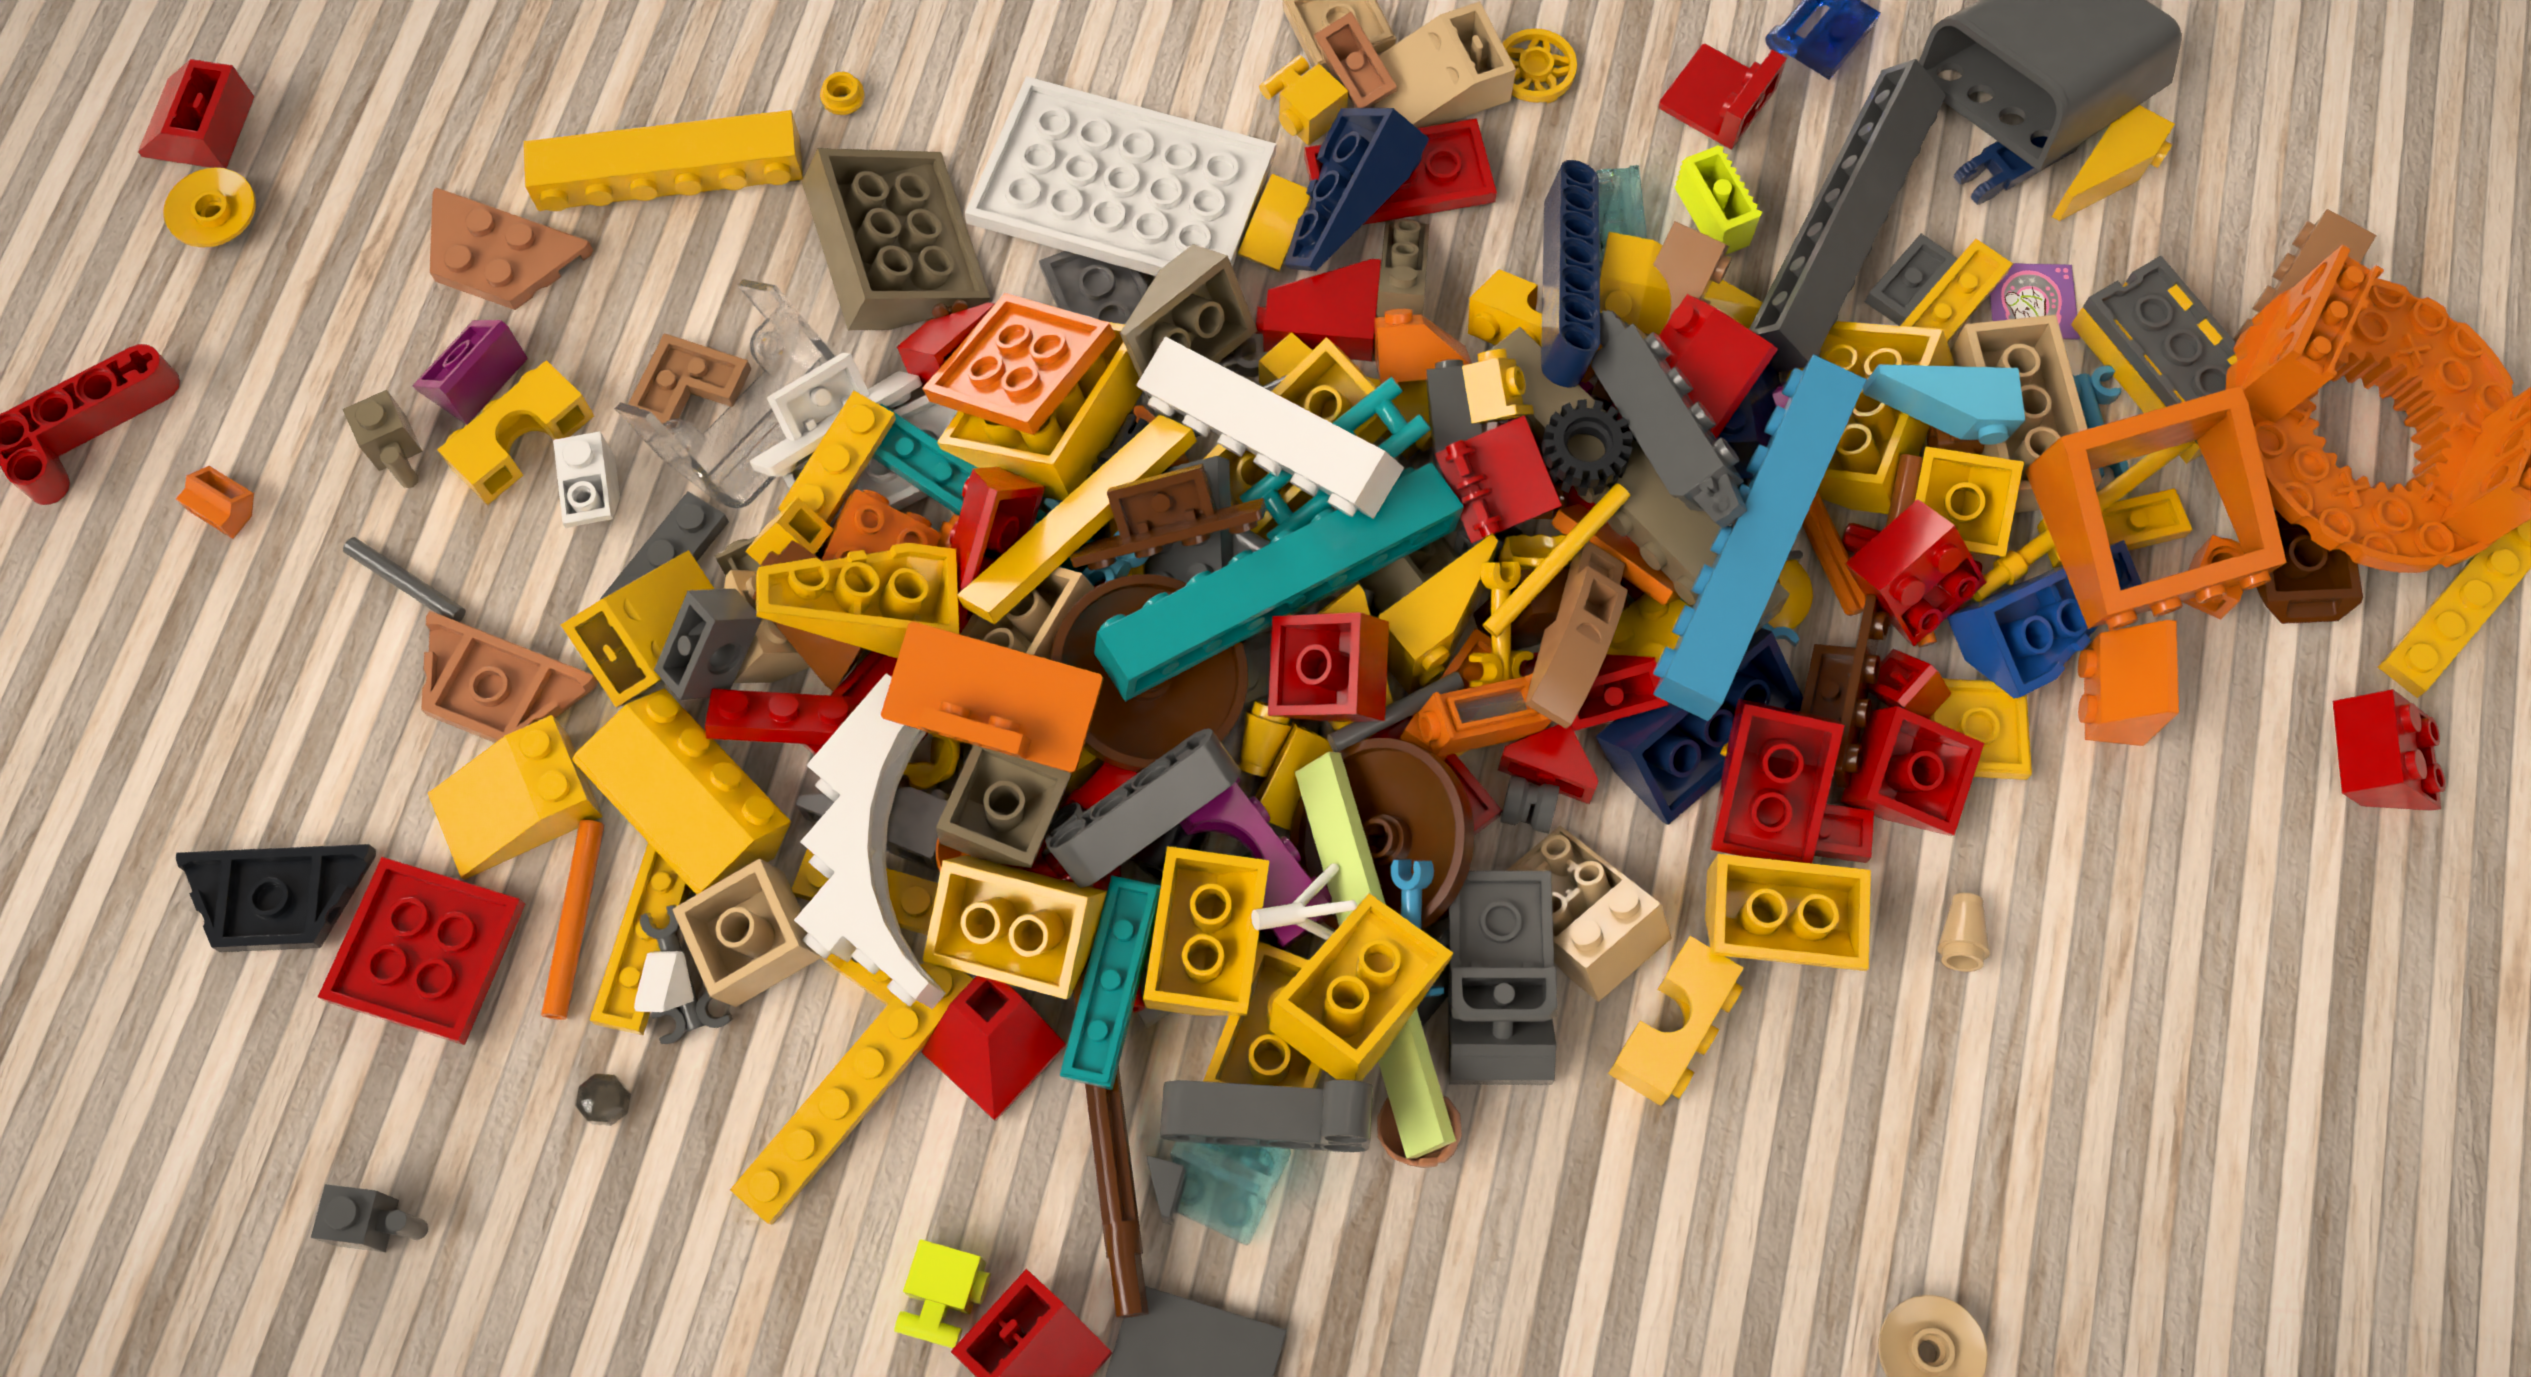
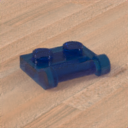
M1802 0L1781 25H1776L1765 37V42L1769 49H1773L1780 54L1786 53L1830 80L1875 26L1881 12L1861 0ZM1827 5L1830 7L1805 38L1796 34L1819 6Z

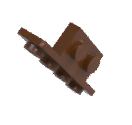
M1203 463L1110 487L1106 493L1119 535L1083 544L1072 554L1070 559L1074 568L1087 565L1089 570H1097L1114 564L1118 556L1134 553L1136 558L1152 556L1161 552L1165 544L1181 541L1183 546L1199 544L1208 540L1212 532L1228 529L1230 534L1246 532L1258 526L1257 521L1263 519L1266 511L1264 498L1217 510Z
M1867 594L1856 648L1814 644L1800 712L1836 719L1845 725L1833 773L1838 787L1849 788L1852 773L1858 774L1861 769L1863 747L1862 744H1858L1861 728L1867 729L1871 720L1872 703L1870 699H1867L1870 684H1877L1880 675V656L1876 655L1878 641L1886 640L1889 629V613L1882 611L1875 594Z

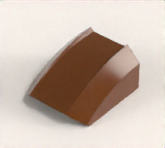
M2274 511L2287 563L2270 573L2272 581L2257 587L2265 606L2281 624L2339 621L2362 603L2363 593L2358 564L2352 562V559L2345 551L2340 549L2329 551L2311 540V536L2306 528L2299 524H2290L2278 511Z

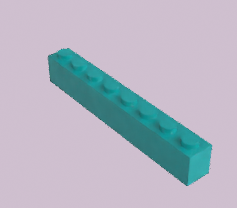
M1432 462L1417 470L1413 467L1407 468L1401 472L1374 519L1358 510L1353 517H1350L1339 510L1335 511L1334 508H1328L1317 514L1310 524L1296 531L1286 529L1280 532L1267 546L1255 552L1250 549L1242 551L1234 556L1227 566L1213 573L1203 571L1195 575L1187 582L1184 588L1170 595L1167 592L1159 593L1149 599L1142 609L1128 616L1119 614L1108 619L1097 631L1094 654L1126 702L1272 626V616L1293 615L1455 531L1464 506Z

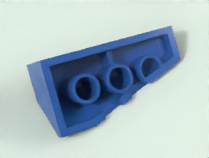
M2122 540L2111 544L2110 549L2120 590L2141 585L2142 582L2125 541ZM2063 565L1991 595L1981 602L1973 603L1947 617L1964 660L2013 698L2022 697L2056 680L2065 670L2063 665L2075 652L2081 651L2091 641L2089 636L2098 628L2097 626L2088 629Z

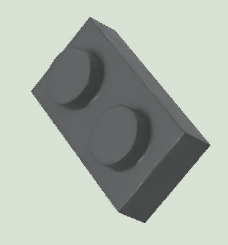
M1921 233L1873 287L1865 303L1900 326L1958 258Z

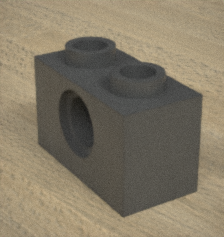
M735 588L687 591L654 671L680 700L710 698L712 689L731 690L762 618L756 617V610Z

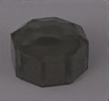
M595 1073L579 1085L575 1106L589 1123L612 1126L628 1113L631 1093L617 1076Z

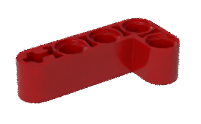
M137 344L1 413L0 466L5 476L35 503L50 505L58 502L66 495L70 486L69 476L59 456L168 400L179 388L180 379L178 373L154 347L147 344Z

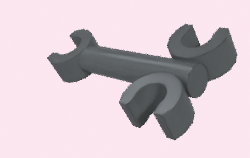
M675 904L667 906L670 922L664 929L657 928L654 925L650 913L643 914L640 918L642 930L648 936L657 939L660 951H682L676 933L680 927L672 910L676 907ZM690 974L689 978L694 997L693 1002L664 1012H651L653 1019L669 1015L676 1021L674 1032L659 1038L661 1044L674 1043L682 1038L686 1031L704 1025L710 1028L725 1026L733 1019L732 1015L712 1016L708 1011V1004L714 998H711L708 991H706L698 1000Z

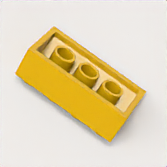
M665 688L627 703L574 754L572 759L696 895L759 858L765 862L773 860L791 824L789 818L713 739H706L705 730Z

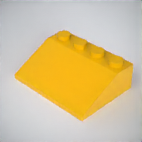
M1836 321L1831 327L1819 355L1820 358L1865 379L1870 377L1879 364L1954 365L1943 329ZM1790 370V371H1789V374H1788V376H1787L1786 381L1788 380V378H1789V376H1790V374H1791V372H1792L1793 370ZM1862 389L1817 490L1821 499L1851 510L1888 514L1899 457L1901 454L1919 456L1930 425L1864 395Z
M1110 322L1116 335L1115 338L1035 435L958 411L937 441L940 449L978 468L999 467L1045 486L1042 497L1063 501L1086 480L1087 475H1091V467L1098 461L1097 456L1101 451L1108 448L1125 421L1126 416L1130 413L1143 392L1136 386L1140 378L1120 335L1125 324Z

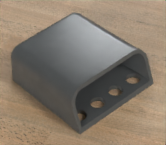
M1978 0L1959 12L1945 17L1934 25L1926 41L1919 63L1946 94L1943 102L2040 172L2047 165L2169 86L2173 81L2182 33L2174 18L2147 0ZM1944 70H1955L1960 72L1962 76L1959 79L1949 81L1940 78L1938 74ZM1981 91L1990 94L1993 98L1990 101L1979 103L1972 101L1968 96L1971 93ZM2005 114H2017L2024 121L2017 125H2008L2001 122L1999 118ZM2041 136L2048 137L2043 148L2033 145L2031 140Z

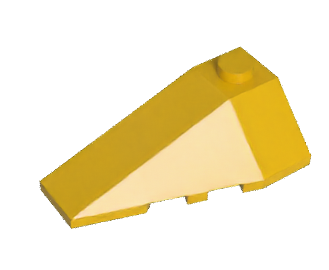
M1608 232L1600 269V310L1614 311L1624 323L1634 324L1646 334L1655 332L1659 335L1667 324L1671 311V294L1668 284L1660 271L1653 265L1663 245L1650 239ZM1723 279L1720 284L1712 281L1704 299L1711 301L1710 305L1716 307L1748 329L1763 303Z
M903 543L892 545L888 551L866 554L865 550L849 552L845 558L827 561L810 558L758 567L756 572V617L894 658L899 656L908 624L912 621L959 634L956 549Z

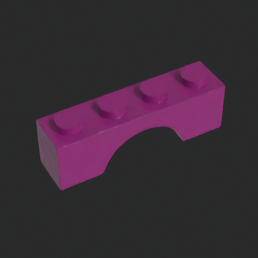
M1239 777L1229 788L1179 823L1188 835L1200 832H1218L1229 835L1241 842L1255 859L1269 860L1263 908L1292 904L1317 878L1316 876L1309 878L1298 864L1301 861V857L1295 846L1285 836H1282L1280 839L1268 825L1270 816L1267 810L1256 797L1252 796L1248 799L1237 784L1240 782ZM1326 886L1306 906L1326 904L1332 901ZM1329 915L1309 917L1308 919L1321 924L1327 920ZM1296 924L1261 930L1273 947L1284 951L1309 933V931Z

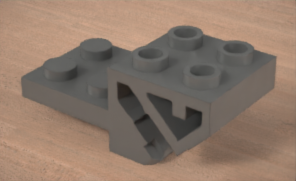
M1469 871L1459 894L1448 908L1449 950L1453 952V956L1449 961L1448 979L1449 1085H1552L1555 1081L1556 1039L1553 1018L1557 1017L1556 968H1554L1551 871Z

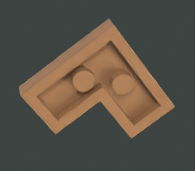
M664 333L625 411L630 419L672 432L691 394L733 407L751 371L748 360Z

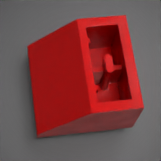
M190 59L167 79L138 153L141 157L208 168L227 169L253 103L254 95L233 65Z
M1919 499L1845 563L1865 596L1867 594H1875L1877 596L1882 611L1889 613V622L1913 646L1933 632L1942 621L1965 601L1972 598L1987 583L1955 525Z
M2394 689L2332 701L2343 795L2364 807L2428 811L2441 809L2440 792L2445 791L2446 783L2443 770L2436 763L2434 746L2440 744V733L2433 717L2428 716Z
M1027 1269L1023 1271L950 1351L976 1377H1093L1113 1354L1058 1297Z

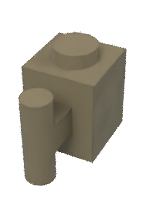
M384 390L342 409L358 446L378 471L388 468L404 488L414 487L418 483V475L412 469L408 458L423 451L407 416L390 393Z

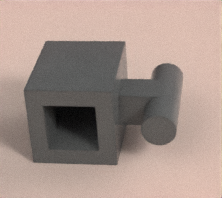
M325 1184L311 1238L339 1247L386 1252L390 1235L420 1240L426 1236L428 1224L423 1219L397 1210L399 1200L379 1191Z

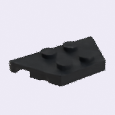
M370 844L176 852L175 860L178 867L186 874L192 892L189 893L196 911L200 912L204 918L203 928L211 948L218 952L309 949L322 947L375 859L376 849Z

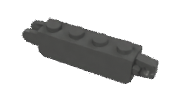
M1603 310L1600 313V344L1602 348L1596 352L1593 358L1592 369L1621 416L1625 417L1629 423V429L1670 495L1680 499L1690 510L1705 511L1716 524L1725 528L1747 511L1737 487L1744 481L1733 466L1739 462L1737 454L1724 438L1721 437L1718 440L1715 438L1710 429L1716 425V422L1699 401L1694 404L1688 396L1693 387L1678 367L1670 368L1665 359L1671 353L1661 338L1655 332L1647 336L1634 324L1624 323L1614 311Z

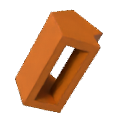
M211 466L186 475L185 488L176 498L188 512L232 539L252 517L254 493Z

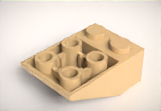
M1480 1L1440 14L1379 55V58L1395 82L1397 91L1373 105V108H1394L1416 128L1446 124L1511 101L1516 69Z
M1558 826L1506 870L1551 871L1554 963L1566 976L1597 1002L1602 1000L1672 939L1661 903L1562 826Z

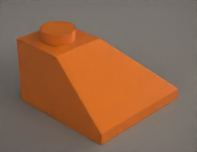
M1392 309L1385 311V317L1374 318L1375 363L1380 383L1385 382L1391 376L1396 382L1426 380L1427 369H1435L1436 363L1445 360H1462L1463 365L1472 364L1465 345L1423 315H1413V310Z

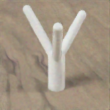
M1333 863L1292 904L1255 909L1252 911L1251 919L1255 930L1296 924L1328 940L1334 932L1308 918L1353 911L1357 908V903L1354 900L1306 906L1339 871V866Z

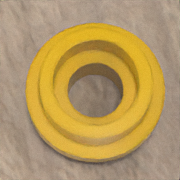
M835 72L825 79L820 91V97L826 110L836 115H847L855 112L862 106L865 92L861 82L847 72Z

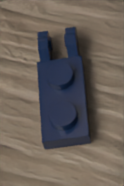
M2036 137L2031 142L2033 145L2043 148L2048 137ZM1996 141L1984 148L1980 155L1959 167L1953 177L1961 185L1978 177L1986 168L1994 177L1981 183L1970 196L1977 205H1980L1994 198L2001 190L2005 189L2006 191L2037 174L2039 171ZM2078 146L2047 165L2046 168L2076 152Z

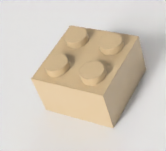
M760 858L672 909L709 996L734 1007L743 1004L822 958L802 940L808 932L794 921L800 914L801 908L785 873Z

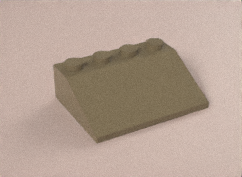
M817 148L804 175L802 185L848 331L892 330L935 318L932 315V310L935 305L940 303L949 307L956 300H963L967 303L968 308L988 303L990 295L941 152Z

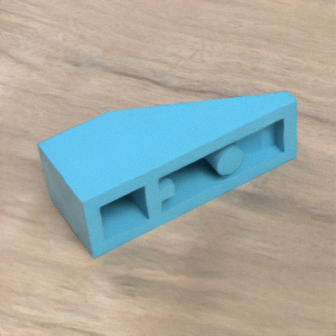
M1879 364L1866 380L1863 387L1864 395L1960 440H1979L1981 444L1985 445L1999 444L2006 441L2025 421L2019 368Z

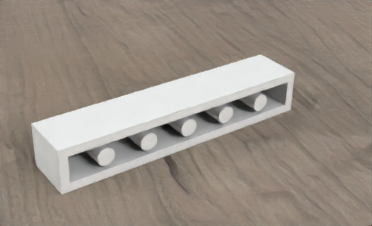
M1167 337L1163 339L1136 385L1151 397L1147 405L1170 419H1172L1175 412L1185 417L1182 424L1192 428L1194 432L1205 438L1210 431L1220 436L1217 443L1240 457L1243 456L1245 450L1256 455L1253 462L1277 477L1281 470L1290 473L1293 476L1289 482L1314 497L1318 490L1330 495L1327 503L1350 517H1353L1358 510L1374 519L1404 469L1386 451Z

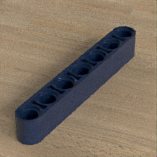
M1576 160L1562 162L1544 201L1541 369L1546 378L1554 384L1571 388L1581 383L1600 345L1599 178L1593 168Z

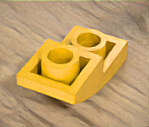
M1271 174L1242 241L1238 256L1280 272L1289 250L1297 221L1305 213L1311 198L1306 194L1308 188Z

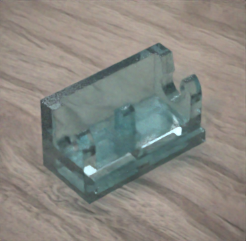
M1630 165L1629 168L1595 171L1600 182L1599 268H1601L1608 232L1647 239L1639 165Z

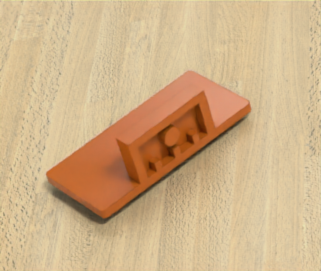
M912 621L908 624L881 711V717L891 722L1075 773L1078 769L1104 678L1099 673Z

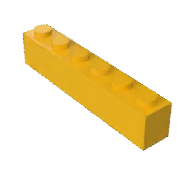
M792 110L524 141L525 188L538 211H562L569 207L586 205L605 206L612 202L628 200L649 201L656 197L679 194L692 196L705 191L721 189L740 190L747 186L764 184L783 185L789 181L803 180L800 135Z

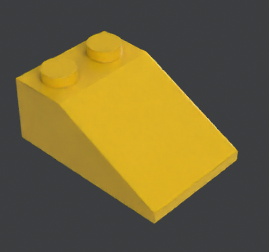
M1493 534L1479 542L1377 617L1389 621L1387 669L1408 694H1411L1421 686L1425 687L1439 680L1446 671L1445 668L1486 587L1482 583L1480 569L1482 563H1493L1498 540Z
M553 715L505 735L428 792L450 852L463 880L578 829L579 821L581 820L595 821L603 817L586 775L572 761L576 751L569 734Z
M1369 893L1273 1000L1269 1030L1336 1080L1362 1081L1390 1047L1451 960L1453 952Z

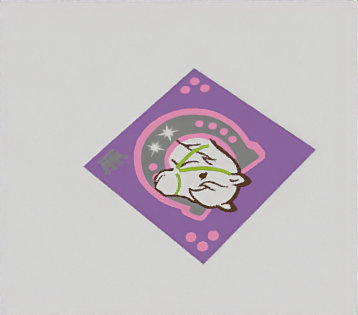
M2013 263L2006 276L1990 293L1992 321L2056 314L2062 338L2080 340L2079 334L2071 326V323L2077 316L2072 265Z

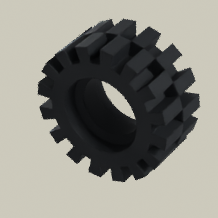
M1587 399L1578 400L1576 409H1573L1569 402L1562 406L1560 414L1555 411L1550 417L1549 425H1546L1540 453L1543 456L1547 470L1550 469L1549 475L1553 484L1561 479L1563 481L1561 490L1567 493L1570 492L1573 485L1579 487L1578 496H1586L1588 488H1593L1594 495L1601 494L1605 485L1611 489L1617 483L1618 478H1622L1625 473L1633 448L1631 447L1633 441L1632 431L1626 432L1629 423L1625 417L1618 421L1616 420L1618 410L1611 406L1607 413L1601 411L1604 402L1595 400L1593 409L1587 408ZM1588 434L1598 438L1603 443L1605 454L1597 461H1581L1570 454L1567 443L1575 435Z

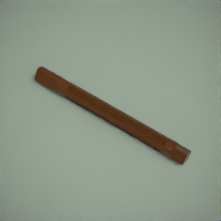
M1090 956L1073 990L1076 1010ZM1118 1066L1113 1090L1085 1084L1106 1258L1109 1259L1116 1317L1124 1319L1147 1315L1149 1312L1141 1258L1143 1247Z

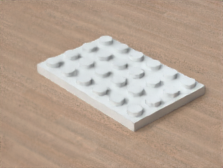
M1026 76L965 211L966 224L1154 276L1192 244L1228 255L1233 266L1275 158L1276 143Z

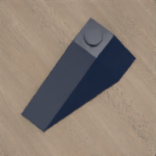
M1341 108L1320 147L1317 159L1323 163L1318 180L1314 179L1309 183L1306 194L1312 198L1309 210L1297 221L1284 264L1290 269L1317 271L1410 177L1411 173L1421 162L1422 152L1429 138L1394 108Z

